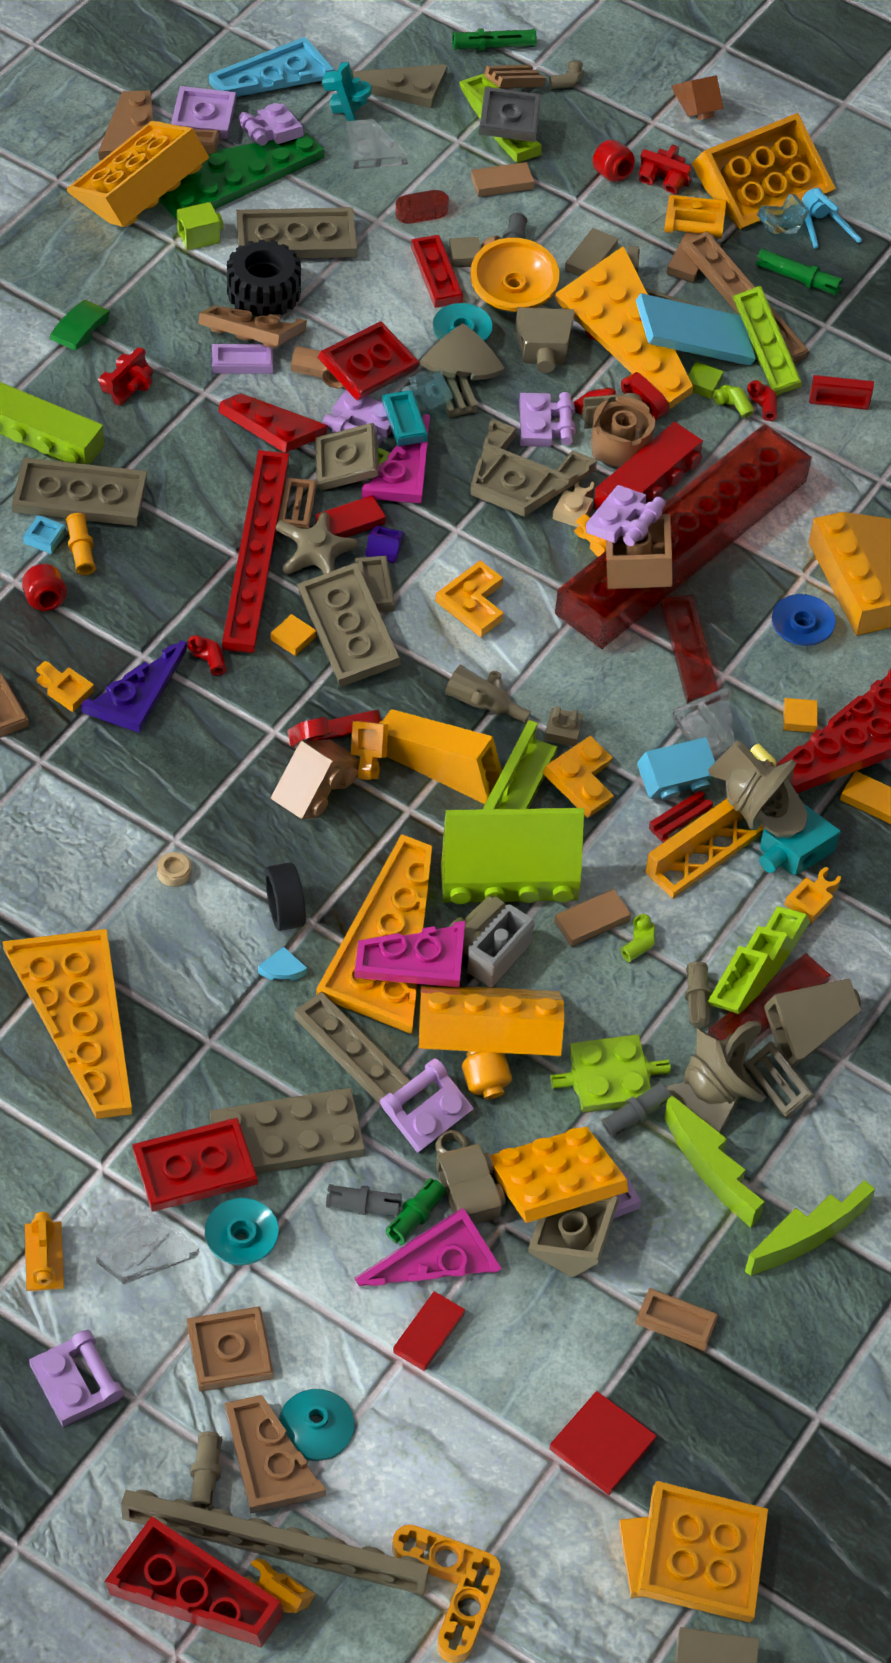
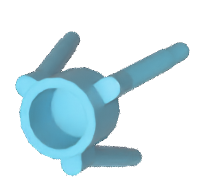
M814 188L805 193L802 198L804 208L800 212L805 218L814 249H818L819 245L811 217L820 219L827 216L828 213L857 243L862 242V238L837 213L839 207L825 196L820 188Z

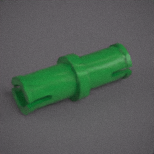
M429 1178L414 1198H409L404 1202L401 1213L385 1229L387 1236L394 1243L397 1244L399 1242L400 1245H403L419 1224L423 1225L428 1221L430 1211L447 1193L444 1185L436 1179L433 1181L432 1178Z

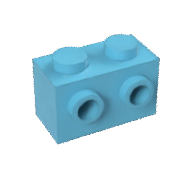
M706 737L646 751L637 762L649 799L661 797L662 800H669L679 796L681 791L691 789L692 793H696L699 790L703 791L711 786L710 783L715 779L708 771L715 760Z

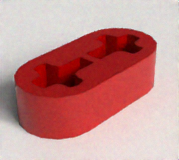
M635 372L621 380L623 394L635 393L639 395L643 403L650 408L649 412L652 417L654 416L655 421L668 414L669 405L666 398L643 375Z

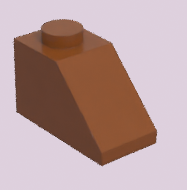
M717 75L672 85L673 92L687 116L697 115L698 120L715 117L714 111L723 109Z

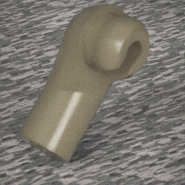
M580 60L570 61L568 63L569 71L565 74L549 76L550 89L576 86L584 76V70H582L583 63Z

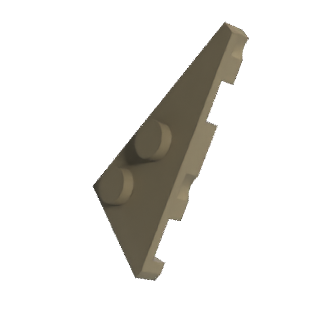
M447 65L353 71L352 73L354 78L359 77L361 81L369 82L372 87V94L432 108L447 75Z

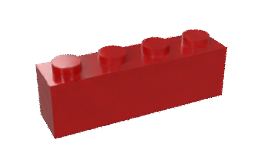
M674 421L596 487L593 509L597 511L617 485L646 494V503L652 502L655 497H661L663 492L670 486H676L686 472L690 469L694 470L700 464L703 440Z

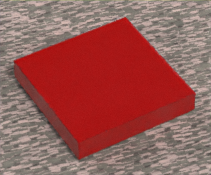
M596 1390L550 1443L549 1450L610 1495L654 1444L657 1435Z

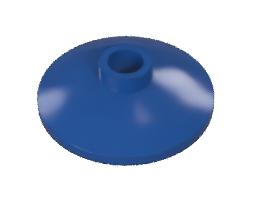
M794 594L781 599L775 605L771 617L772 625L779 636L790 643L801 646H812L826 641L832 635L836 623L834 612L830 606L823 600L807 594Z

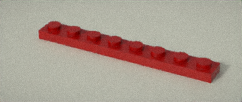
M258 450L222 639V650L255 652L276 536L275 529L278 523L288 470L289 453Z

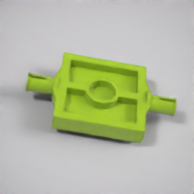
M639 1034L570 1043L571 1072L550 1074L552 1089L573 1086L574 1091L579 1096L582 1113L625 1106L627 1099L632 1096L637 1098L651 1088L650 1076L670 1074L671 1067L669 1059L648 1062L642 1051Z

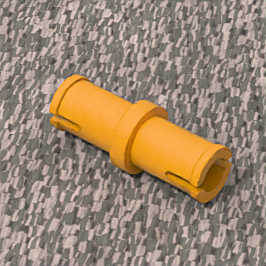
M73 513L66 518L70 535L68 547L74 556L76 573L83 576L90 575L96 570L92 554L94 547L93 538L88 534L85 515Z

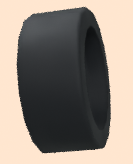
M289 862L266 867V893L275 928L278 931L303 927L306 923L305 902L301 881L295 865Z

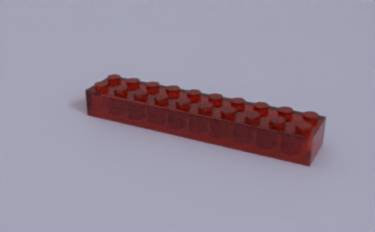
M763 424L668 500L662 509V514H670L672 587L608 589L607 557L605 551L557 589L555 615L603 649L806 483L812 456L766 424Z

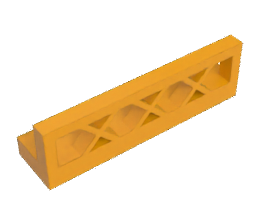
M727 798L649 852L645 873L673 899L763 834L764 828L760 825L757 830L737 829V822L744 817L740 811H735ZM718 836L732 837V844L728 847L713 846V839ZM693 853L708 854V861L703 865L689 863V856ZM669 870L684 872V878L673 885L664 874Z

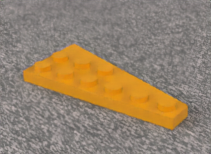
M622 246L555 293V301L563 309H574V319L632 374L635 372L640 373L664 395L669 409H671L693 393V385L674 349L648 343L635 301L640 293L648 294L624 246Z
M403 834L400 835L316 989V995L323 992L336 1005L412 1034L417 984L355 978V965L359 940L396 933L404 936L422 932L432 855L431 845Z
M107 929L2 941L4 952L96 1119L131 1115L132 1105Z

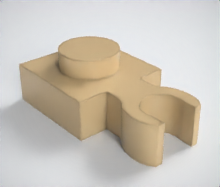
M580 480L574 484L573 492L563 491L553 511L552 519L575 527L580 526L575 521L583 514L588 516L593 506V499L591 497L594 491V482L592 481L588 488H581Z

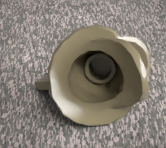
M735 741L708 769L711 776L726 781L729 804L734 807L735 811L741 812L750 829L757 830L761 825L773 835L784 838H791L805 829L807 813L803 802L791 785L794 768L797 764L792 759L775 767L773 762H770L768 759L765 761L758 760L741 741Z
M758 1021L746 1022L738 1027L733 1034L720 1041L697 1028L695 1055H691L690 1062L687 1064L684 1082L667 1086L672 1096L720 1134L741 1096L757 1102H761L766 1098L765 1094L757 1087L749 1075L744 1063L751 1045L761 1031L762 1025Z

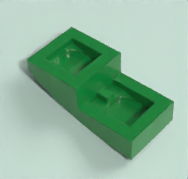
M83 300L61 319L51 332L50 340L76 351L91 341L93 330L108 322L110 310Z

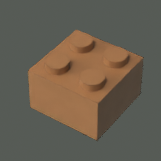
M662 514L655 523H651L648 526V533L640 541H636L633 546L625 544L623 541L624 536L622 535L615 543L606 540L608 589L672 587L670 514Z

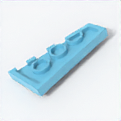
M303 37L210 73L209 84L215 90L236 92V97L321 81L325 73L334 71V68L309 40Z

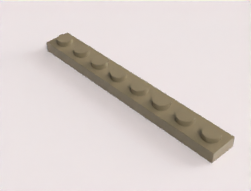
M125 1490L121 1502L122 1520L145 1525L149 1518L153 1516L178 1534L420 1595L425 1593L429 1565H425L419 1559L411 1556L397 1558L385 1555L383 1551L375 1547L365 1546L361 1549L349 1546L343 1540L335 1537L321 1539L309 1536L306 1531L299 1528L290 1527L285 1530L273 1527L263 1519L250 1518L245 1520L233 1517L230 1512L223 1509L215 1508L211 1511L201 1509L187 1500L175 1499L170 1501L158 1498L155 1493L148 1490H137L136 1492Z

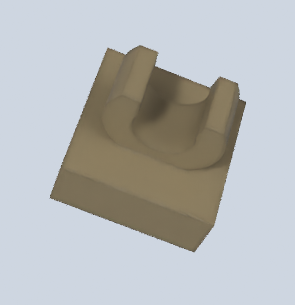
M558 706L551 708L544 741L573 747L577 745L584 714L578 713L577 710H573V712L561 710V707Z

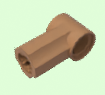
M301 346L295 347L291 362L292 372L320 377L326 385L332 388L340 389L344 387L317 358L321 351Z

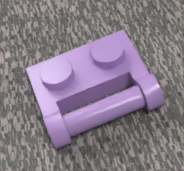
M436 1058L425 1065V1070L394 1094L388 1093L380 1100L384 1111L417 1153L474 1109L447 1075L444 1065ZM434 1082L440 1090L407 1115L402 1109V1105L430 1083Z
M83 1330L74 1335L71 1340L29 1359L30 1367L62 1427L115 1403L124 1395L119 1382L113 1381L94 1346L96 1340L90 1330ZM78 1354L83 1355L101 1389L91 1395L72 1357Z

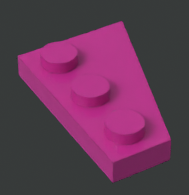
M465 921L454 922L453 926L435 929V926L423 928L420 933L404 936L396 933L359 940L355 978L459 987Z

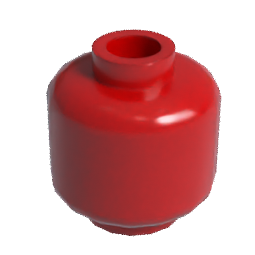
M611 139L604 141L597 147L592 163L594 169L604 178L612 182H620L632 173L635 157L628 147L619 141Z
M50 564L32 566L25 572L22 578L24 594L28 604L34 609L51 611L63 604L67 588L61 572L55 566Z

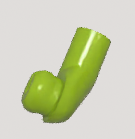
M722 385L720 389H716L713 392V399L716 404L723 405L726 403L735 405L741 418L749 417L755 412L745 391L738 386Z
M640 914L634 918L633 941L620 948L622 957L629 963L653 948L655 944V925L647 914Z

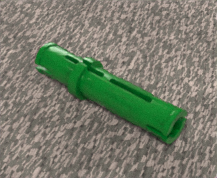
M480 28L476 32L452 33L453 50L477 49L478 51H484L485 48L535 47L537 43L535 29L484 31L483 28Z
M762 248L758 253L757 258L760 260H756L755 263L758 267H763L802 282L809 289L815 287L834 296H837L842 286L839 284H843V278L823 272L819 266L813 265L810 267L768 251L765 248Z

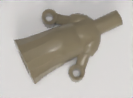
M460 664L452 674L445 690V695L459 699L475 708L490 710L494 714H507L524 723L527 722L531 711L512 703L509 694L503 689L502 675L498 671H491L486 680Z

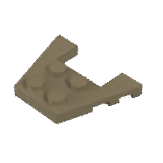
M492 419L489 423L488 435L483 443L482 455L478 460L471 483V495L525 517L593 473L597 469V460L572 450L557 470L551 469L506 451L516 438V428Z

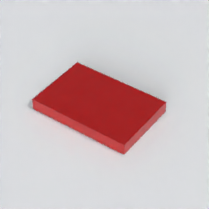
M382 321L322 350L317 357L356 401L416 371L420 365V362Z
M238 1117L132 1144L134 1157L151 1212L258 1185V1177Z

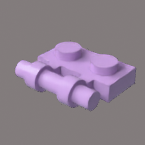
M283 103L270 104L265 109L258 110L256 117L247 112H242L239 115L241 128L248 133L249 138L254 143L261 146L273 139L277 144L304 137L303 126Z
M347 390L344 391L333 406L332 416L326 414L323 419V423L328 425V428H331L333 433L374 423L377 428L378 447L382 442V437L387 438L392 431L382 402L367 396L356 401Z
M520 393V446L551 447L552 438H561L563 445L573 443V436L576 433L575 422L572 421V416L575 413V404L571 400L570 393H561L557 403H551L550 394ZM551 418H560V421L558 423H551Z
M617 485L586 523V533L613 543L622 535L624 536L623 541L625 544L633 546L636 541H640L648 533V526L651 523H655L661 517L662 509L666 503L661 497H655L652 502L646 503V494Z

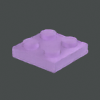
M180 86L171 124L193 128L194 130L220 131V139H228L236 104V92Z

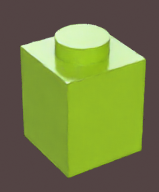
M211 202L177 209V231L187 251L220 243V230L224 229L221 214L215 212Z

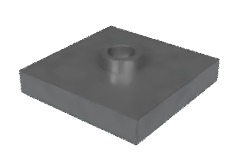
M485 87L479 135L535 142L541 94Z

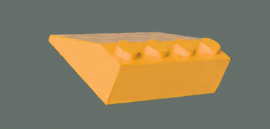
M799 113L706 149L692 162L704 189L714 200L726 201L725 213L740 230L801 205L803 196L811 189L820 188L824 195L836 189Z
M150 121L67 187L66 190L108 223L126 227L133 224L138 219L137 215L142 211L154 207L163 194L178 188L183 178L199 171L202 168V163L209 158V155L193 128Z
M838 512L813 518L808 543L855 635L858 636L891 628V518L849 512Z
M421 984L420 1049L561 1056L564 1030V1000L560 991L473 986L448 987Z

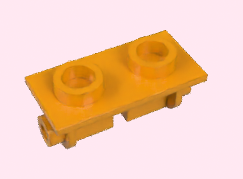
M38 1212L31 1223L24 1224L26 1290L64 1289L62 1221L54 1222L50 1218L49 1213Z

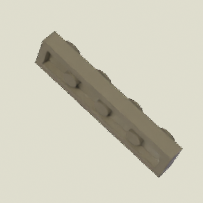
M320 992L295 1010V1019L380 1106V1100L388 1093L394 1094L410 1082L323 992Z

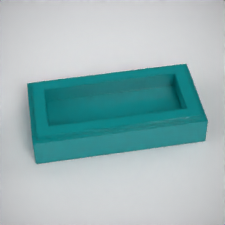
M413 391L383 394L382 403L397 446L427 442L428 433Z

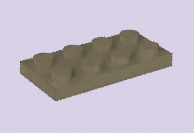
M353 207L236 210L238 247L240 245L246 246V243L250 241L255 243L259 242V240H265V242L273 240L277 241L279 245L285 244L289 246V250H294L297 253V258L357 257Z
M23 457L12 501V512L67 518V516L73 513H82L87 521L137 526L147 483V471Z
M357 562L297 584L300 596L340 687L401 665L398 653Z
M351 1088L210 1110L211 1124L238 1117L256 1174L365 1155V1147Z

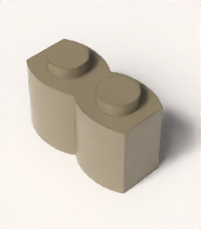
M474 1144L437 1154L436 1169L440 1182L446 1188V1196L452 1214L464 1208L473 1224L499 1218L502 1205H505V1195L501 1184H495L490 1175L494 1173V1168L489 1153H483L480 1145Z

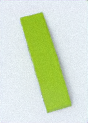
M484 73L459 82L465 97L481 120L485 87L500 88L487 79ZM494 137L516 163L542 155V146L537 140L530 142Z
M777 906L766 927L758 926L746 947L738 946L708 1000L709 1005L740 1014L762 992L789 957L810 923L807 914Z
M671 1096L667 1100L664 1119L680 1150L699 1177L720 1201L751 1228L760 1219L764 1201L742 1184L745 1169L724 1153L727 1138L674 1096Z
M863 1180L843 1202L829 1194L808 1216L795 1208L749 1254L745 1272L752 1276L783 1265L817 1248L845 1229L870 1207L875 1188Z

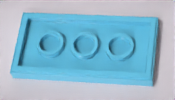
M642 293L635 300L648 343L651 345L749 366L756 359L740 315Z

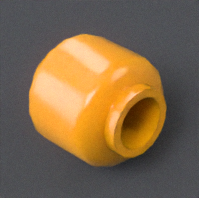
M468 1051L466 1053L467 1058L462 1062L461 1067L469 1092L473 1095H483L484 1100H491L502 1096L505 1093L503 1088L507 1087L512 1081V1074L505 1053Z

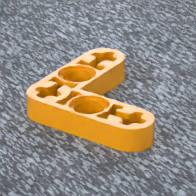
M404 1525L397 1529L393 1536L392 1552L394 1557L411 1556L417 1558L423 1564L429 1565L428 1574L458 1585L439 1631L437 1649L444 1660L451 1663L463 1662L473 1650L499 1583L500 1563L494 1555L416 1525ZM409 1538H414L416 1540V1547H412L410 1552L403 1550L404 1543H407ZM427 1544H431L429 1559H423L424 1550H427ZM442 1550H450L456 1555L457 1562L451 1567H442L435 1560L436 1554ZM482 1565L489 1567L488 1574L490 1575H485L479 1590L474 1587L477 1577L476 1570H480ZM466 1598L474 1599L480 1605V1611L476 1615L466 1616L459 1611V1602ZM459 1624L464 1627L461 1638L462 1645H458L456 1650H452L449 1648L448 1640L454 1638Z

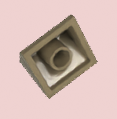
M613 1196L538 1219L528 1248L529 1253L572 1278L595 1266L600 1261L619 1203L618 1197Z

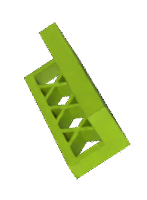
M528 720L483 809H529L545 778L542 772L545 766L554 760L557 753V746L536 739L538 723Z

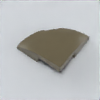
M463 323L441 338L420 361V365L440 375L455 378L456 374L459 376L471 375V380L493 378L503 374L505 369L492 349Z

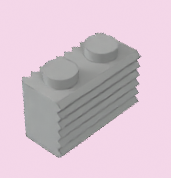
M510 904L505 905V909H501V914H497V918H493V923H489V927L485 928V932H481V936L477 937V941H473V945L469 946L467 973L485 985L493 987L533 942V928L535 927L533 918Z

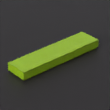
M758 286L734 295V303L769 387L775 391L777 396L802 387L801 379L762 287Z

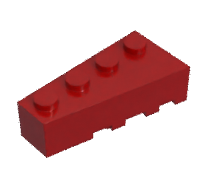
M153 1516L149 1518L104 1581L110 1595L262 1648L284 1616L281 1601Z

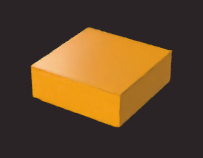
M292 614L271 632V641L294 656L316 638V630Z
M785 698L783 704V730L814 733L817 730V700Z

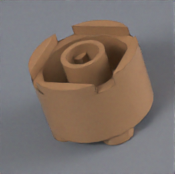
M617 397V401L608 403V400L602 402L594 413L591 435L592 456L615 467H621L653 440L655 418L650 414V408L642 401L631 397Z

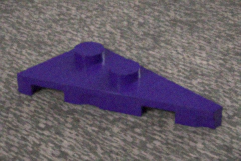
M180 640L179 643L170 645L162 650L160 658L150 664L145 661L125 674L121 680L114 681L106 686V692L93 701L89 698L83 701L81 705L82 713L140 733L185 655L187 642Z

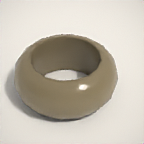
M454 1130L442 1133L438 1136L435 1143L437 1154L448 1152L442 1146L447 1140L459 1142L462 1146L461 1148L469 1146L467 1138L462 1133Z

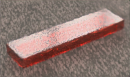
M693 595L662 598L661 607L686 704L718 702L720 694Z
M805 953L775 976L740 1014L730 1011L708 1029V1034L720 1041L733 1034L738 1027L746 1022L758 1021L762 1025L761 1031L757 1036L759 1037L770 1028L764 1005L775 994L826 984L829 982L831 975Z

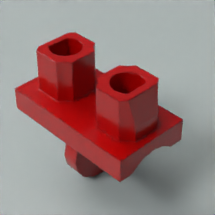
M672 144L668 151L660 148L657 153L643 149L640 155L639 181L647 185H653L656 177L660 176L665 178L663 189L666 192L677 195L683 185L689 187L692 181V177H690L691 166L685 164V157L678 155L679 146Z
M137 347L130 355L122 354L116 360V369L112 373L104 372L98 378L102 392L111 394L114 404L121 406L137 389L147 391L152 386L150 376L153 374V370L146 361V351L144 348Z

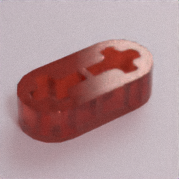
M440 190L403 195L395 203V217L400 222L406 224L439 219L447 215L449 210V196Z

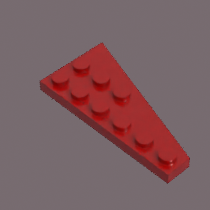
M891 669L881 681L879 679L876 680L867 693L863 696L858 695L829 719L826 727L822 730L817 729L811 734L808 742L803 746L794 748L776 764L777 767L791 759L797 763L791 782L796 793L891 758Z

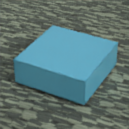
M38 515L24 534L23 542L26 545L52 554L67 533L66 525Z

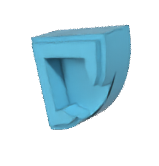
M283 946L258 966V973L269 980L276 978L294 981L307 975V967Z

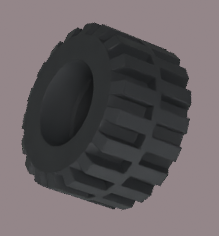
M259 240V242L255 243L250 241L246 243V246L240 245L236 248V252L230 254L229 260H227V295L229 296L230 303L235 304V309L250 311L252 315L257 317L268 316L269 314L284 315L287 313V309L292 310L296 306V302H299L301 293L300 258H297V253L294 250H289V246L285 244L279 245L277 241L273 240L271 242Z

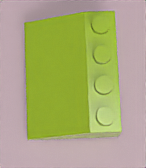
M584 808L446 810L441 860L443 903L466 904L468 902H483L487 897L494 898L495 896L503 902L521 901L533 903L536 901H556L564 903L578 900L582 872Z

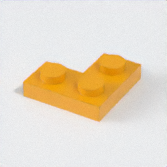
M479 560L436 593L435 602L481 638L503 621L504 612L486 599L502 586L503 577Z
M591 736L547 764L542 772L577 808H584V815L587 818L607 806L614 796L595 777L597 773L610 765L613 757Z

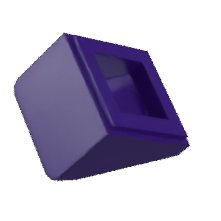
M375 526L368 536L366 557L387 556L388 562L395 563L405 533L399 530Z

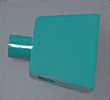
M804 804L807 821L805 829L791 838L777 837L764 829L760 843V849L764 854L759 858V863L769 873H773L782 866L791 874L798 875L836 850L840 830Z

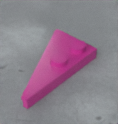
M424 414L422 419L427 433H429L430 415ZM428 440L427 442L404 446L396 445L388 455V460L379 466V476L374 477L369 484L365 483L363 485L362 498L373 495L376 500L422 503Z
M461 1208L354 1277L358 1286H376L392 1282H411L437 1279L445 1276L455 1277L471 1273L497 1272L502 1268L465 1209Z

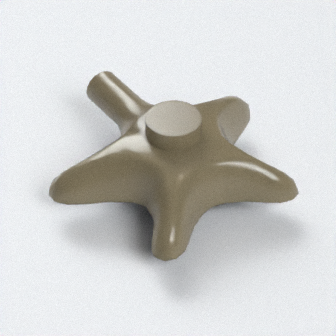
M326 512L319 515L317 523L311 528L302 529L279 520L275 529L277 532L292 538L297 544L295 554L283 566V572L286 574L294 573L310 565L319 567L323 574L335 570L336 557L344 552L356 549L360 545L358 539L339 537L331 533V518L329 513Z

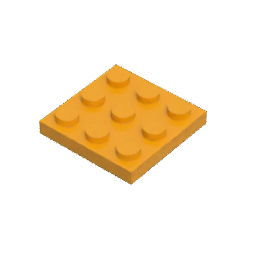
M587 1126L572 1128L562 1134L549 1138H539L532 1143L515 1148H506L499 1153L490 1155L494 1168L493 1176L501 1184L503 1191L525 1223L629 1192L626 1177Z
M656 1481L652 1489L637 1595L751 1623L755 1617L768 1509Z

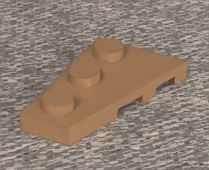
M150 90L124 91L121 93L98 151L99 160H103L150 121H153Z
M215 305L199 313V324L209 327L213 332H229L236 334L238 339L257 340L262 342V345L270 348L280 347L283 343L304 333L307 320L296 318L294 323L280 322V316L272 314L255 318L252 317V312Z
M262 1395L225 1403V1413L250 1514L326 1496V1489L320 1480L315 1478L307 1466L308 1462L302 1453L297 1451L287 1436L285 1428Z

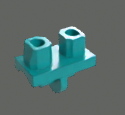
M341 62L338 71L326 72L322 80L325 91H337L338 93L332 94L330 99L332 113H345L347 121H355L356 110L361 105L367 104V98L372 94L370 83L361 81L359 77L354 78L349 62Z

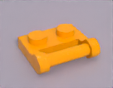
M669 195L664 233L682 231L702 234L708 231L710 235H713V238L722 239L726 201Z

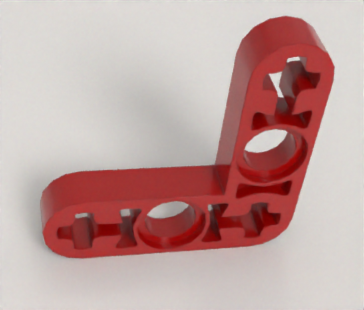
M379 709L327 720V717H321L298 723L287 730L291 747H296L301 740H327L352 734L353 721L379 723L381 721Z

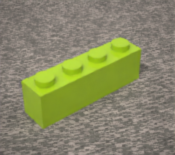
M0 382L1 435L37 449L43 454H49L70 463L90 465L104 447V429L102 424Z

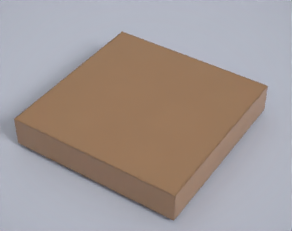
M261 1306L187 1318V1329L199 1392L274 1379Z

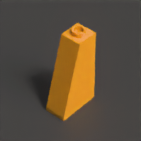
M393 709L388 712L383 721L379 722L389 724L386 757L483 804L486 803L502 772L493 736Z

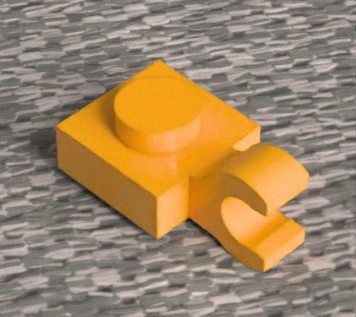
M44 661L36 668V671L41 674L36 681L41 686L47 688V695L71 712H74L94 692V684L69 667L61 673L52 664Z
M353 721L351 755L360 756L358 779L372 780L379 778L380 767L377 758H385L387 756L389 724Z
M257 1558L251 1562V1565L259 1570L260 1579L256 1581L249 1575L244 1578L261 1589L264 1588V1591L281 1601L284 1612H293L295 1614L310 1606L316 1595L286 1573L279 1574L264 1559Z

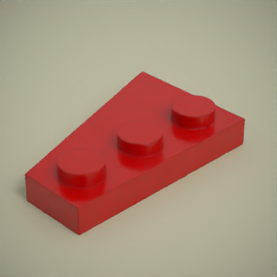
M242 393L220 401L219 413L284 453L313 442L316 437L327 435L328 425Z

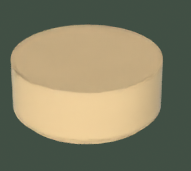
M170 852L163 855L157 863L159 880L171 887L185 884L191 877V862L189 858L179 852Z

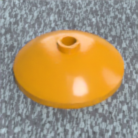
M503 238L485 245L478 251L471 264L470 277L474 290L485 302L498 309L517 312V307L537 308L551 299L558 287L559 267L553 255L540 244L523 238Z

